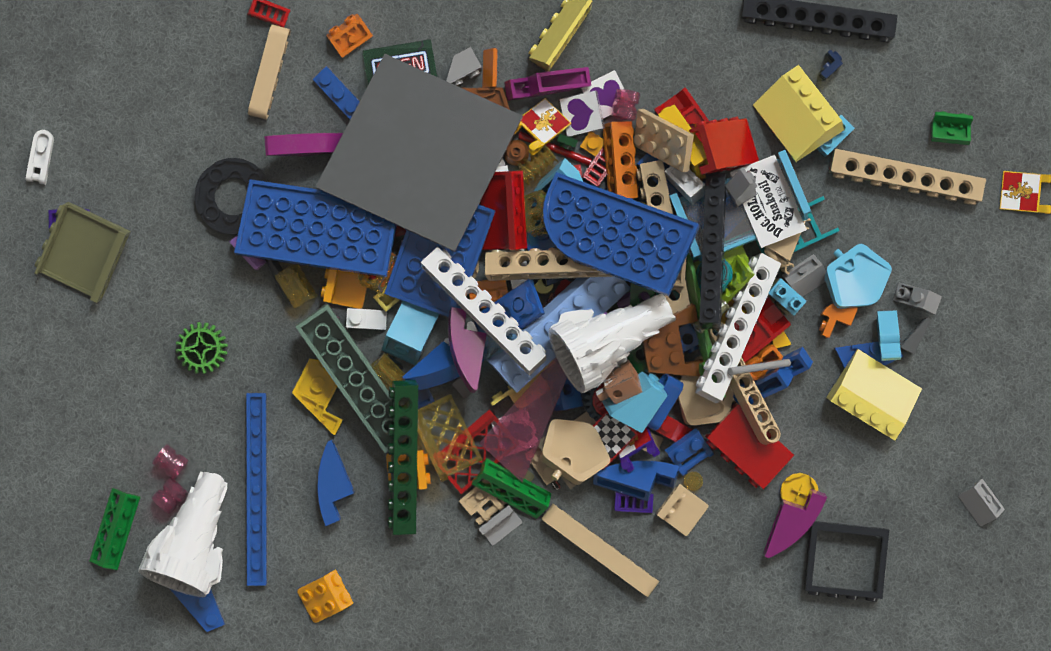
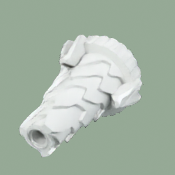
M659 294L634 307L629 305L593 317L594 312L592 309L565 312L560 315L559 322L549 328L548 335L552 349L565 375L578 391L585 393L604 382L618 361L627 357L630 351L641 345L642 341L659 333L658 329L675 321L676 317L673 315L666 297L663 294Z
M200 472L195 486L190 488L186 501L181 506L176 517L147 547L138 570L141 575L167 588L197 597H206L212 585L220 582L223 549L220 547L213 549V541L217 533V522L222 512L219 509L227 490V483L224 482L220 475Z

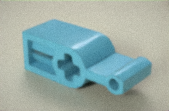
M897 310L877 311L876 320L881 360H901Z

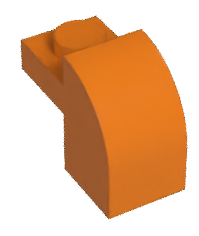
M834 303L826 306L820 314L827 317L820 324L819 330L822 331L820 335L830 338L836 321L851 326L858 308L840 309Z

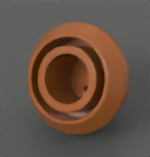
M512 140L504 154V158L510 165L520 166L528 160L529 148L521 140Z

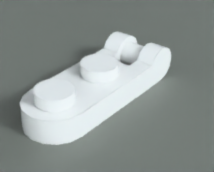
M37 131L33 137L26 173V181L28 182L38 181L39 184L46 185L54 137L49 131ZM35 168H41L40 174L34 172Z

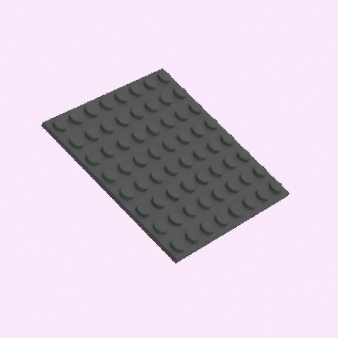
M384 54L316 188L455 252L523 116Z

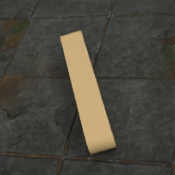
M708 329L709 338L713 346L718 341L720 335L716 336L713 334L712 329ZM727 340V346L729 348H732L731 341ZM720 357L719 360L722 362V365L724 366V359ZM742 357L737 366L745 365ZM751 374L733 375L729 385L757 439L764 445L777 442L780 439V430ZM740 379L744 381V388L740 386ZM749 396L753 399V405L748 401ZM758 413L762 416V422L757 418ZM767 431L771 433V439H768Z
M552 503L541 518L645 596L649 597L659 583L656 578H653L649 573L638 567L634 562L604 542L596 534L589 531L581 523L574 520L566 512L559 509L555 504Z

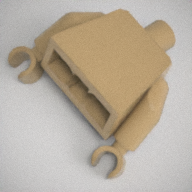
M801 233L764 247V252L768 257L781 263L780 270L784 273L790 274L787 272V267H794V264L789 261Z

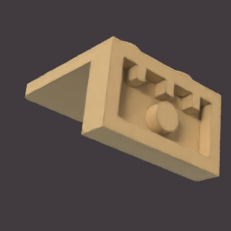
M678 483L656 512V515L687 536L709 505Z

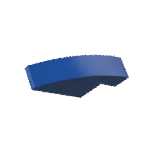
M443 341L402 377L403 380H416L418 390L441 385L460 377L452 358L450 345ZM484 350V353H483L482 362H483L485 359H487L485 350Z
M803 347L782 358V360L789 359L791 361L789 367L769 369L765 375L754 381L763 398L787 388L794 376L810 369L813 361ZM733 395L734 400L739 404L736 396ZM749 396L748 401L750 404H753V399Z
M333 440L328 441L325 446L318 472V500L325 526L341 520L334 501L355 493Z
M631 461L634 466L633 471L628 473L627 470L622 468L621 463L614 464L594 474L593 480L594 485L648 501L655 483L674 488L679 466L657 461Z

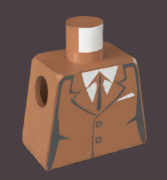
M629 360L608 375L604 381V387L596 391L597 397L601 402L610 397L614 404H618L642 393L639 374Z

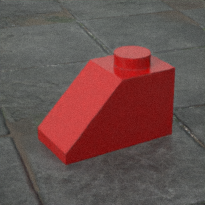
M667 415L660 428L656 431L677 442L691 432L692 429Z

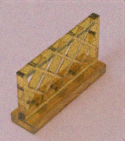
M451 394L418 409V434L441 482L447 480L448 476L482 461L481 455ZM450 401L452 405L450 412L440 410L442 404ZM427 411L435 412L432 421L424 419L422 414ZM438 414L448 416L444 425L435 422ZM451 417L459 419L460 422L457 429L448 426ZM433 426L443 428L439 437L431 434ZM446 429L455 432L452 441L443 438ZM459 433L467 436L465 445L455 442ZM441 441L450 444L447 453L439 451ZM453 446L463 448L460 457L451 454ZM466 449L474 451L477 456L470 460L463 458ZM448 459L458 460L457 465L448 470L446 466Z

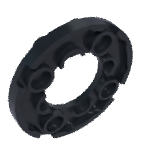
M226 158L215 162L201 174L195 188V204L199 215L208 226L224 234L238 235L242 213L239 215H229L218 208L215 202L217 187L228 178L242 179L248 185L249 180L269 182L264 172L255 164L240 158Z

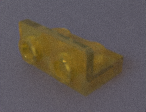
M298 264L289 266L275 276L294 308L317 297Z
M385 353L372 363V367L377 375L382 377L390 387H392V381L403 380L402 377L405 373Z

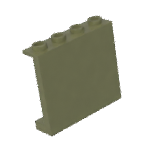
M67 202L60 205L56 212L58 217L49 229V233H51L49 239H46L42 246L43 254L36 260L35 267L37 268L35 274L43 273L91 296L90 300L98 303L106 292L131 231Z

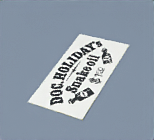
M773 155L745 166L746 172L750 171L756 180L757 187L755 189L757 195L743 203L761 248L806 231L807 229L776 156ZM739 169L730 172L731 177H733L739 171Z

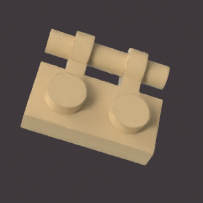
M485 479L482 481L484 484L490 483ZM477 487L473 488L459 500L471 516L478 511L480 516L475 521L479 525L485 521L488 522L491 516L498 510L501 511L505 508L504 505L506 504V502L498 500ZM491 500L493 505L485 511L482 506Z

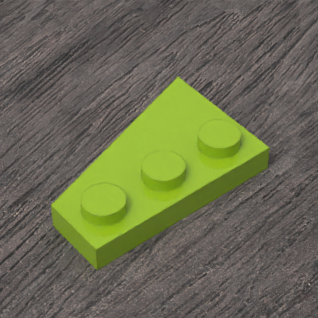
M736 255L730 264L733 270V278L731 283L729 282L727 288L722 292V299L726 303L755 275L745 259L739 255Z

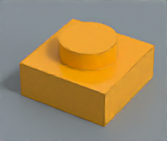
M589 131L580 148L596 157L604 145V139Z

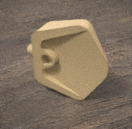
M698 356L695 360H699V359H703V358H702V356ZM682 375L679 381L683 382L684 386L678 401L684 422L687 425L720 422L731 410L732 403L736 402L730 385L725 393L726 397L722 401L714 403L695 393L697 389L696 382L699 377Z
M554 419L550 422L540 458L543 463L555 470L551 476L552 479L558 481L562 475L571 483L579 485L609 464V454L599 433L592 425L585 422Z

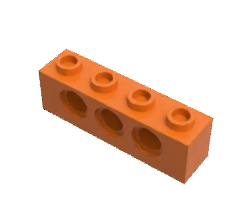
M632 121L602 124L608 191L626 198H638L639 187L636 179V149L633 142L634 129Z

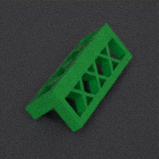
M487 458L482 463L480 473L472 480V485L536 519L549 507L550 492ZM483 478L490 483L484 484L480 480ZM502 488L506 492H499L497 489ZM513 497H519L523 501H516ZM529 506H536L539 509L535 511L529 508Z
M112 488L91 553L90 562L103 568L118 570L140 496ZM118 494L120 495V498L118 503L116 504L115 500ZM113 514V520L110 523V516ZM107 532L108 536L106 541H104V535ZM99 551L102 553L100 560L97 559Z

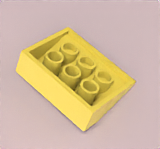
M564 0L561 4L563 9L559 14L555 13L550 20L552 23L550 28H545L539 38L542 40L538 46L534 44L528 54L531 55L529 60L549 72L590 12L593 0Z
M799 65L782 75L753 104L756 111L795 162L844 131L841 118Z
M857 349L826 398L886 436L896 440L905 426L922 388Z

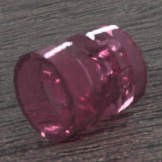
M616 89L614 100L617 104L613 105L611 116L635 121L637 115L635 106L639 104L640 93Z
M166 444L155 457L152 464L160 470L164 469L165 474L174 480L189 460L181 454L177 455L176 450Z
M171 477L164 483V489H159L152 496L153 501L168 514L177 507V501L181 502L188 495V492Z

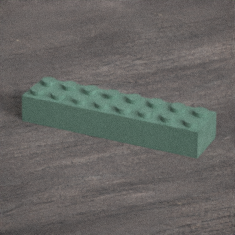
M326 303L297 323L295 327L384 453L388 451V444L391 443L392 436H389L388 426L392 424V417H389V406H392L389 390L329 304ZM400 418L398 423L404 424L407 421V418ZM401 436L398 442L403 441L407 436Z

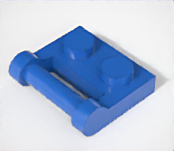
M696 428L665 449L674 465L679 466V472L682 476L686 475L688 470L706 457L710 458L714 455ZM701 448H703V451H702V452H700L699 454H697L695 457H693L692 459H690V460H689L688 462H686L685 464H683V465L681 464L684 460H686V459L689 458L691 455H693L694 453H696L698 450H700Z

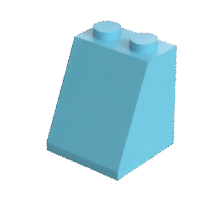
M403 301L385 336L382 351L416 365L437 322L439 313Z
M644 372L639 373L642 393L618 404H614L610 397L602 401L611 417L641 433L668 396L664 386L659 382V378L652 373L647 375Z

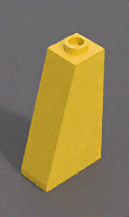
M675 105L664 108L658 114L662 119L687 132L691 129ZM691 133L694 136L689 169L702 181L706 178V174L701 175L699 167L707 165L708 161L703 144L695 133Z

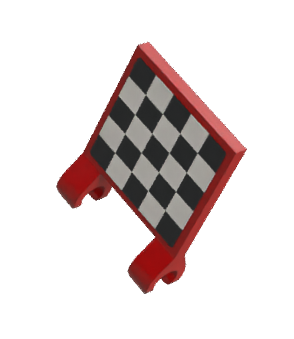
M608 411L593 425L609 454L610 462L639 435L633 428L611 417Z

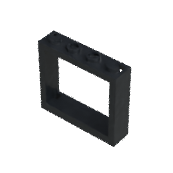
M815 521L809 531L804 590L808 591L809 595L819 596L821 592L827 593L828 597L839 598L840 594L846 595L847 599L858 600V596L866 597V601L877 602V598L883 599L890 530L886 528ZM818 530L881 537L876 592L812 585Z

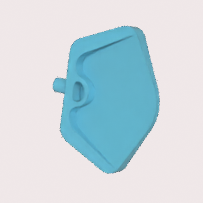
M864 244L856 245L845 254L840 249H837L833 253L837 259L829 264L825 274V281L834 305L842 309L870 306L880 299L890 276L891 265Z

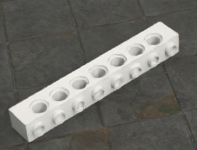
M437 247L421 261L422 269L530 376L546 361V350L540 344L536 345L532 341V336L526 330L522 331L518 327V322L513 317L509 318L505 314V309L499 303L495 304L491 300V295L486 290L482 291L478 287L477 281L472 276L468 277L464 273V268L459 263L455 264L446 250L442 251ZM443 266L450 268L446 273H442L439 270ZM455 280H461L463 281V284L460 286L453 285V282ZM469 293L476 294V298L473 300L467 299L466 296ZM484 306L490 308V311L487 313H482L479 310ZM496 320H501L504 323L500 327L493 325ZM513 333L517 335V338L511 341L507 339V335ZM523 347H528L531 349V352L523 354L520 350Z
M763 253L750 259L748 265L755 275L734 296L733 300L735 302L733 307H730L727 311L726 323L721 326L718 332L720 335L719 339L711 348L713 353L704 364L703 369L705 371L703 376H700L696 382L697 389L695 393L714 403H718L724 398L733 375L728 374V368L737 367L781 263ZM756 272L761 274V280L757 278ZM749 289L753 290L754 297L749 294ZM742 306L746 308V314L742 312ZM734 323L739 325V331L734 328ZM727 340L731 341L732 348L727 346ZM720 357L724 359V366L719 362ZM712 374L717 377V383L713 382Z

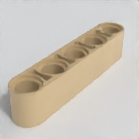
M271 25L248 109V115L268 119L269 115H267L268 109H271L273 90H276L277 75L281 71L283 64L282 56L286 52L288 35L290 36L291 29Z

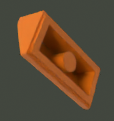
M496 48L483 51L482 88H497L498 51Z

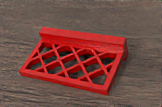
M489 409L431 460L462 494L472 486L471 476L478 475L471 473L472 462L483 463L486 459V449L498 450L497 459L493 461L497 464L515 449L519 443ZM493 421L499 425V435L488 434V425ZM501 429L505 432L506 435H501ZM475 436H485L484 447L473 446ZM487 436L499 437L498 448L487 447ZM501 437L510 438L514 444L509 449L500 448ZM471 441V446H465L468 442ZM461 448H471L470 460L458 459ZM473 448L484 449L483 461L472 460ZM447 460L456 461L455 472L446 471L442 465ZM458 461L469 462V473L457 472ZM450 474H455V480ZM457 475H468V484L463 488L457 483Z

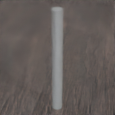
M783 359L728 368V374L737 375L789 367L791 361Z

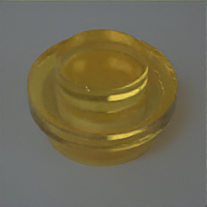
M689 472L684 477V485L687 489L696 491L702 487L703 478L698 472Z

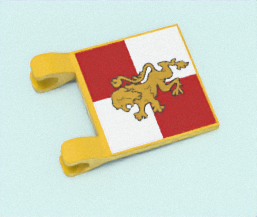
M544 98L522 115L523 118L515 134L523 127L536 140L529 145L528 150L534 156L542 147L568 128L571 122Z
M1003 171L1000 209L1051 214V205H1039L1041 182L1051 183V175Z

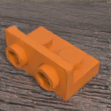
M352 14L344 20L343 24L331 28L326 36L343 58L373 35L358 14Z

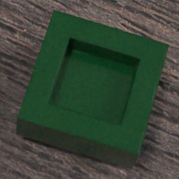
M560 134L557 142L561 143L560 147L571 150V147H576L578 140Z

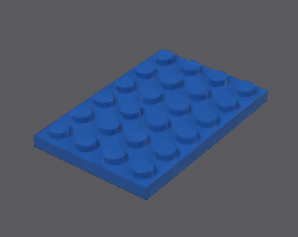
M478 205L455 252L406 230L384 294L449 317V311L452 307L461 309L422 269L421 261L439 247L442 251L446 250L450 254L451 260L455 264L459 263L464 268V273L468 277H473L496 210ZM443 266L439 271L446 273L450 268ZM455 280L453 282V285L460 286L463 284V281L461 280Z

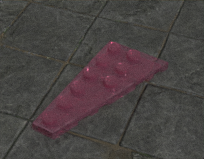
M557 358L548 365L479 443L521 482H523L568 378Z

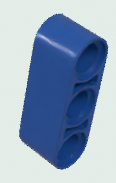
M664 374L659 380L668 396L647 425V427L655 431L664 422L684 386L683 382L668 374Z

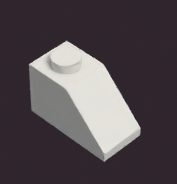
M347 308L346 328L386 330L387 311Z

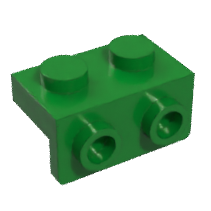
M935 112L931 123V141L970 145L973 116L963 113Z

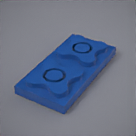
M530 279L494 302L495 304L499 303L505 309V314L509 318L513 317L518 322L520 329H523L545 314L533 280ZM487 307L481 312L487 313L490 311V308ZM496 320L493 323L496 327L504 324L501 320ZM475 322L478 332L486 333V332ZM511 333V334L507 335V339H508L509 337H511L512 335H514V334ZM487 334L484 349L490 351L498 344Z

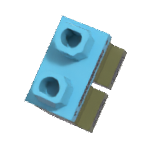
M781 278L774 279L768 297L785 315L788 316L791 313L794 316L806 303V300Z

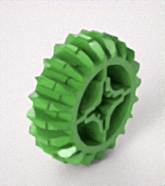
M198 322L197 329L191 324V331L184 328L183 331L186 336L179 334L178 337L183 339V341L176 342V345H181V349H176V352H182V355L177 357L178 360L185 359L182 362V366H186L189 363L190 365L187 370L191 371L195 367L196 374L200 372V368L202 373L206 374L207 367L210 372H213L214 368L212 365L219 368L220 364L217 361H225L223 357H220L221 354L227 355L228 353L227 351H222V347H228V344L221 343L226 337L222 336L219 338L222 331L214 332L216 329L215 325L208 329L209 323H205L202 328L201 322ZM203 332L210 334L216 344H208L205 341ZM197 333L196 343L193 346L187 347L189 339ZM201 342L204 346H211V348L204 349L202 354L200 353L201 351L193 350V348L199 347ZM217 349L214 358L206 363L207 353ZM188 352H195L200 359V364L192 361L188 356Z

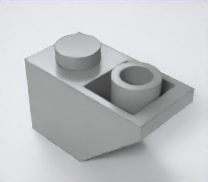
M471 47L454 55L447 82L459 86L463 83V79L467 77L472 79L480 74L479 71L482 70V67Z
M744 167L739 169L725 185L728 194L737 207L757 195L755 189L757 187L756 180L750 171L746 172Z
M899 282L893 301L936 314L942 296L930 290Z

